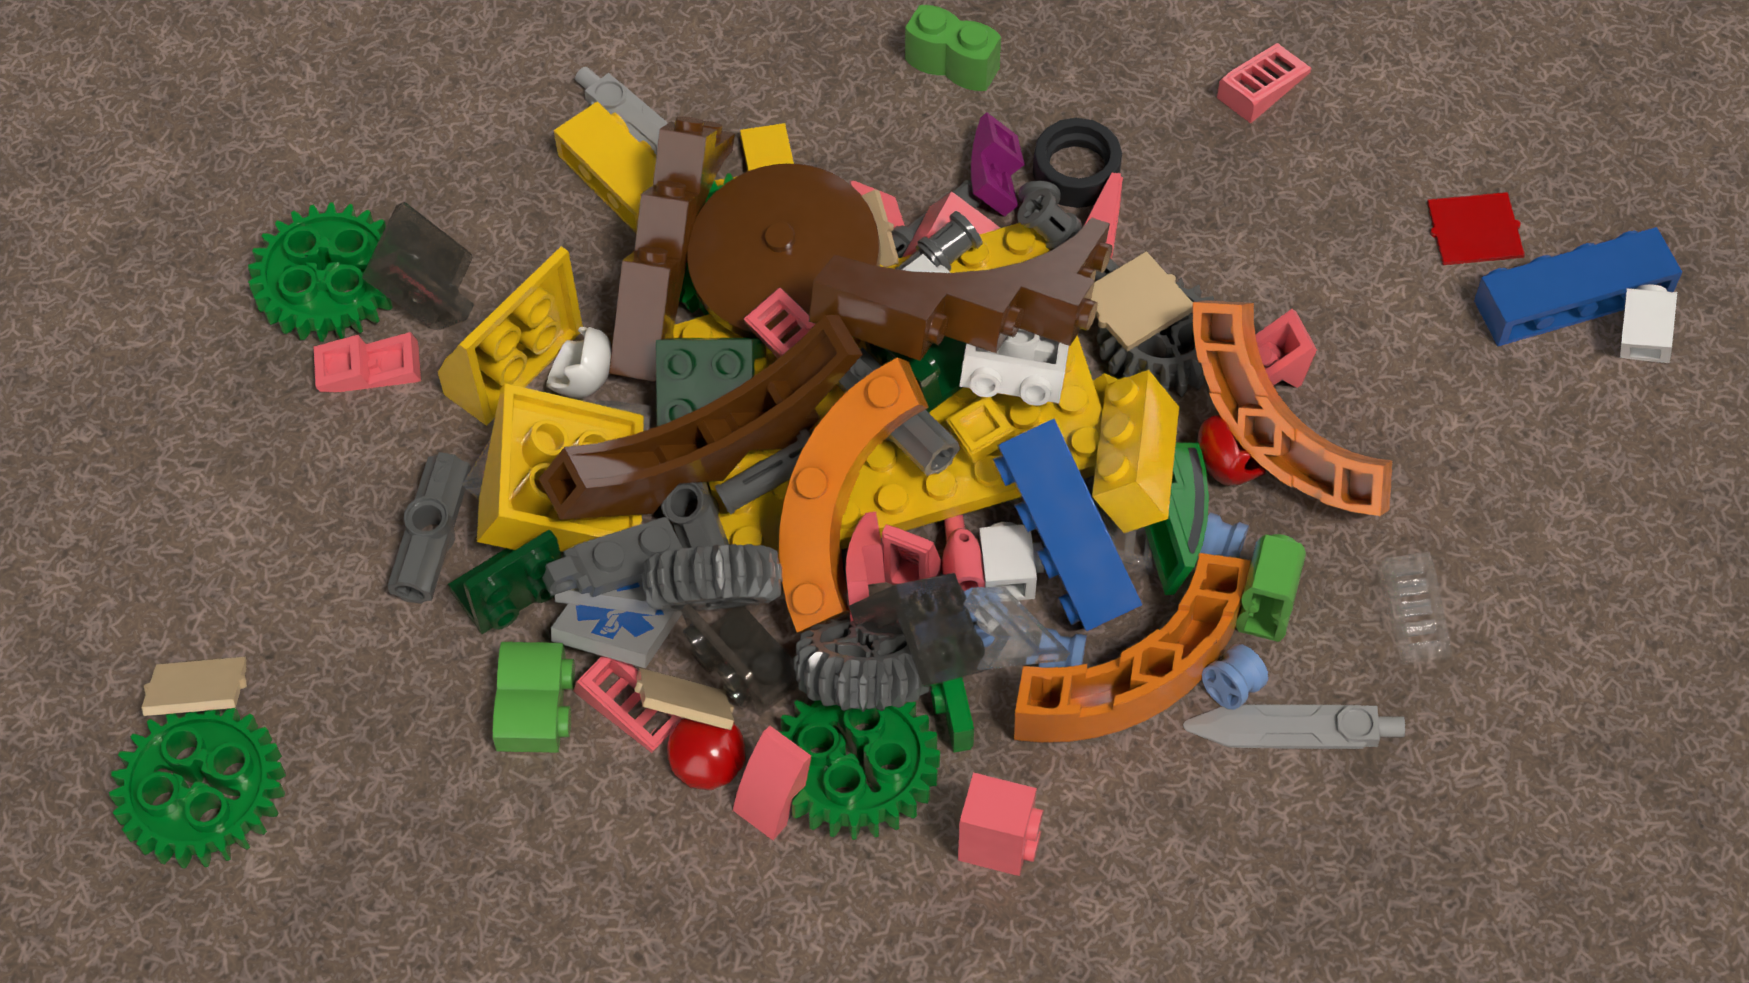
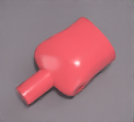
M963 514L944 519L947 543L941 559V569L945 580L947 599L953 605H955L956 599L962 592L975 587L985 588L982 551L978 540L972 532L965 529Z

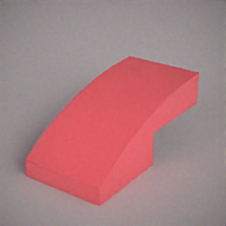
M411 332L368 344L359 335L314 346L315 385L320 392H345L421 382L418 341Z
M876 512L865 513L858 523L848 547L846 578L851 621L871 619L868 585L885 583L882 541Z
M769 726L763 731L748 761L738 787L733 811L774 841L787 826L792 799L806 786L811 755L772 726Z

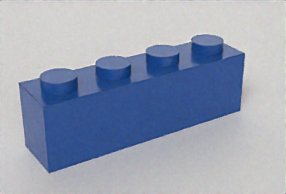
M1657 227L1641 232L1633 230L1621 234L1616 239L1599 244L1586 243L1571 252L1557 256H1540L1529 264L1515 268L1495 269L1481 278L1474 302L1497 346H1502L1625 310L1627 289H1637L1641 285H1658L1666 288L1667 292H1674L1682 270Z
M1055 419L1049 420L997 445L1001 455L993 458L995 466L1005 486L1015 483L1023 501L1015 504V508L1026 531L1030 532L1037 529L1045 547L1036 552L1049 579L1058 575L1065 588L1066 594L1058 598L1070 624L1073 625L1080 621L1084 630L1089 631L1142 606V602Z

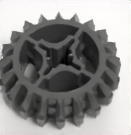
M1182 277L1175 282L1192 302L1214 301V296L1201 298L1202 291L1199 285L1188 290L1184 288ZM1193 312L1128 352L1107 328L1098 329L1097 342L1099 343L1098 346H1100V357L1102 362L1109 363L1108 370L1112 377L1123 374L1124 378L1150 370L1167 392L1169 387H1174V390L1181 397L1187 392L1188 383L1197 390H1200L1204 384L1205 376L1202 365L1198 362L1196 348L1185 355L1180 356L1179 354L1180 349L1188 347L1190 341H1194Z
M752 544L697 546L656 553L644 561V574H642L646 603L656 610H673L675 612L710 611L769 603L781 595V582H783L782 566L779 564L777 551L764 545L753 546Z
M849 616L840 621L830 619L826 621L825 625L816 624L810 630L801 634L800 641L797 642L796 653H794L796 681H798L799 690L807 693L808 698L814 701L821 700L822 704L827 707L838 705L841 706L842 710L858 708L862 712L872 708L883 711L888 706L900 708L904 706L905 702L919 700L920 695L929 691V684L932 683V673L935 672V656L932 655L933 645L930 644L929 636L920 632L919 628L906 626L905 622L901 620L891 622L882 617L879 619L871 618L851 621Z

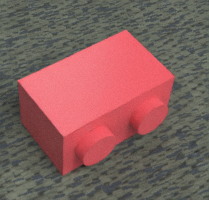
M973 772L959 823L958 861L1020 876L1024 860L1034 862L1041 836L1040 826L1044 810L1035 808L1037 788Z

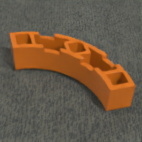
M1207 300L1193 302V333L1198 362L1202 365L1205 379L1211 391L1209 394L1221 418L1227 422L1232 434L1240 445L1263 468L1281 482L1319 499L1324 504L1355 513L1381 516L1389 511L1393 461L1353 453L1331 443L1306 426L1288 408L1270 381L1260 357L1254 328V303Z
M897 357L874 370L851 387L831 407L816 426L802 449L791 474L780 521L779 561L782 566V586L785 599L797 633L808 631L816 624H826V621L834 620L850 612L848 589L843 571L842 549H840V530L851 492L860 474L859 471L877 445H880L896 428L911 417L929 408L911 366L906 360Z
M1199 553L1196 571L1187 592L1179 604L1177 612L1161 630L1156 629L1139 643L1121 652V657L1090 668H1087L1088 663L1051 668L1023 666L1015 709L1014 740L1043 743L1071 742L1101 737L1142 723L1166 710L1184 697L1202 680L1204 668L1220 658L1233 635L1242 605L1241 599L1251 560Z

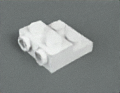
M1022 329L1018 330L1014 338L1007 336L997 353L966 344L959 387L971 388L976 395L981 397H992L997 393L1019 396L1024 402L1033 406H1040L1047 402L1059 403L1069 346Z

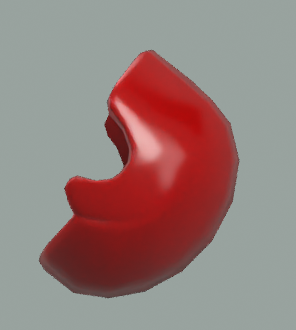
M1213 415L1204 420L1200 426L1198 443H1200L1206 471L1210 476L1225 486H1238L1266 474V469L1240 445L1232 434L1227 422L1220 415Z
M682 718L669 736L667 744L668 762L675 776L690 788L712 791L729 784L737 776L738 771L742 769L745 762L743 735L734 722L731 730Z

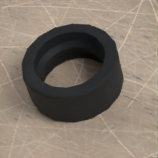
M1077 117L1059 120L1047 127L1036 141L1033 161L1035 181H1045L1056 185L1061 193L1058 203L1061 206L1074 208L1094 206L1111 173H1120L1122 150L1119 140L1108 127L1094 120ZM1082 147L1098 153L1104 160L1105 165L1102 171L1093 176L1075 178L1065 176L1056 171L1050 164V159L1054 153L1063 148Z

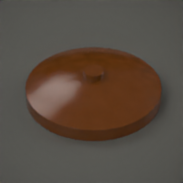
M785 163L750 170L718 189L705 203L696 217L687 250V261L695 291L708 313L733 333L744 338H758L745 324L744 318L776 290L781 288L810 316L813 281L834 255L869 265L880 266L881 249L877 224L867 202L853 186L839 176L824 169L810 165ZM783 310L766 327L771 331L789 314ZM797 325L780 341L783 344L786 343L802 328Z

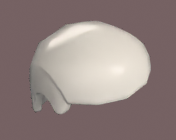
M579 327L578 332L584 336V340H567L564 342L549 373L546 384L547 388L569 398L584 399L598 391L606 382L610 370L611 343L602 331L591 327Z

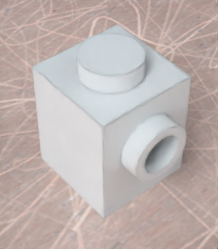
M1641 285L1637 289H1627L1620 358L1670 363L1677 292H1667L1666 288L1658 285Z
M1000 522L990 527L980 528L979 545L982 551L985 588L997 593L1002 601L1035 599L1036 573L1044 571V567L1036 552L1042 549L1041 542L1032 543L1031 531L1027 532L1024 525H1016L1011 522Z

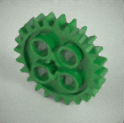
M330 202L326 212L319 214L313 204L309 207V216L303 218L295 210L292 211L293 223L290 225L277 220L275 222L278 231L276 236L268 233L261 235L265 248H253L252 250L256 262L248 264V270L252 278L248 283L258 310L265 312L270 325L279 322L284 334L291 332L296 327L300 340H305L311 331H316L319 341L324 342L328 331L335 330L339 339H344L345 328L352 326L358 333H362L363 326L361 321L367 318L372 322L378 323L380 320L376 309L379 307L391 310L393 306L389 295H400L402 292L398 280L405 278L402 265L404 258L401 248L398 246L394 231H387L383 219L373 222L369 210H365L356 217L353 204H349L342 213H337L334 202Z
M796 700L794 702L795 717L790 715L781 716V731L778 732L811 755L806 786L792 799V816L796 819L809 812V829L814 830L825 821L829 823L830 837H835L841 826L849 827L852 840L857 839L860 827L865 826L868 827L874 837H879V823L885 821L891 828L898 830L900 812L914 819L917 817L916 801L929 803L930 787L937 786L938 769L936 768L940 767V750H937V732L929 731V716L920 715L916 717L915 701L907 702L900 708L888 706L883 711L872 708L862 712L858 708L842 710L841 706L838 705L827 707L822 704L821 700H812L811 706ZM860 724L874 726L873 729L867 731L858 730L855 727ZM833 726H837L840 729V731L844 735V738L841 734L839 735V733ZM846 747L849 750L850 754L846 755ZM815 748H825L828 750L823 753L811 752ZM862 761H864V771L860 766ZM890 764L899 766L900 768L894 770H886L882 768V766ZM866 780L868 781V783L870 782V784L872 785V787H873L877 792H872V791H871V789L869 788V786H868L867 783H866ZM841 787H850L852 789H855L848 793H840L838 791H835L836 789Z
M236 708L226 709L222 716H220L218 709L206 710L204 714H198L197 711L186 712L185 717L178 718L176 713L166 714L167 723L163 726L149 719L147 724L151 734L147 738L138 734L130 736L137 747L136 751H120L118 754L127 769H118L111 772L115 783L120 786L109 792V796L114 804L119 806L113 811V814L120 825H125L122 831L130 842L137 840L136 845L145 856L155 850V856L164 865L175 853L176 860L181 868H187L193 855L198 856L204 867H209L211 853L219 851L221 856L226 861L231 860L230 845L235 842L240 847L248 850L250 844L246 834L251 830L265 835L267 831L260 818L262 816L277 817L279 814L274 803L269 799L285 796L281 783L277 782V780L286 776L281 762H277L282 755L276 743H271L273 739L266 727L257 729L258 724L252 714H248L240 720V715ZM186 748H196L189 757L177 759L180 752ZM244 763L240 771L235 774L223 775L225 770L232 764ZM164 768L172 771L173 774L168 772H161L158 770ZM204 778L207 779L209 785L202 783ZM186 781H187V782H190V783H193V785L191 786V788H189V786L187 785ZM168 792L173 793L171 798L164 804L153 805L158 796ZM223 794L230 795V796H240V797H239L238 799H236V800H233V799L224 797ZM215 808L221 809L214 819L206 822L200 821L205 812Z

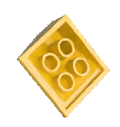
M562 246L556 250L456 347L437 371L444 395L486 426L495 418L501 387L504 383L526 387L557 357L565 341H573L580 334L578 329L583 327L568 250Z
M504 383L500 391L479 495L477 542L516 550L547 530H551L557 537L560 551H565L574 547V545L642 524V515L560 520L539 477L564 447L596 444L643 432L644 415Z

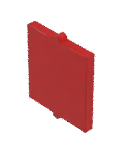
M1508 192L1427 200L1433 225L1430 235L1437 240L1443 265L1524 258L1525 253L1518 231L1521 222L1515 220Z

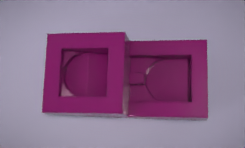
M986 112L980 117L973 142L971 156L973 194L1005 217L1018 206L1011 175L1025 164L1018 135Z

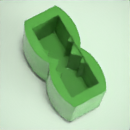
M919 5L905 27V60L919 71L932 75H946L953 83L965 89L986 91L1000 69L1001 36L985 24L975 21H960L954 14L943 8L932 5Z
M1265 534L1257 540L1241 599L1242 605L1236 621L1238 632L1277 642L1285 637L1306 557L1305 548L1301 543L1281 534Z
M501 642L493 715V741L496 751L559 753L560 737H570L571 707L563 706L564 690H573L575 662L574 659H566L563 643Z

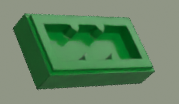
M951 637L933 640L935 673L938 682L930 684L934 712L936 715L945 713L953 753L971 750L974 743V725L954 640H951Z

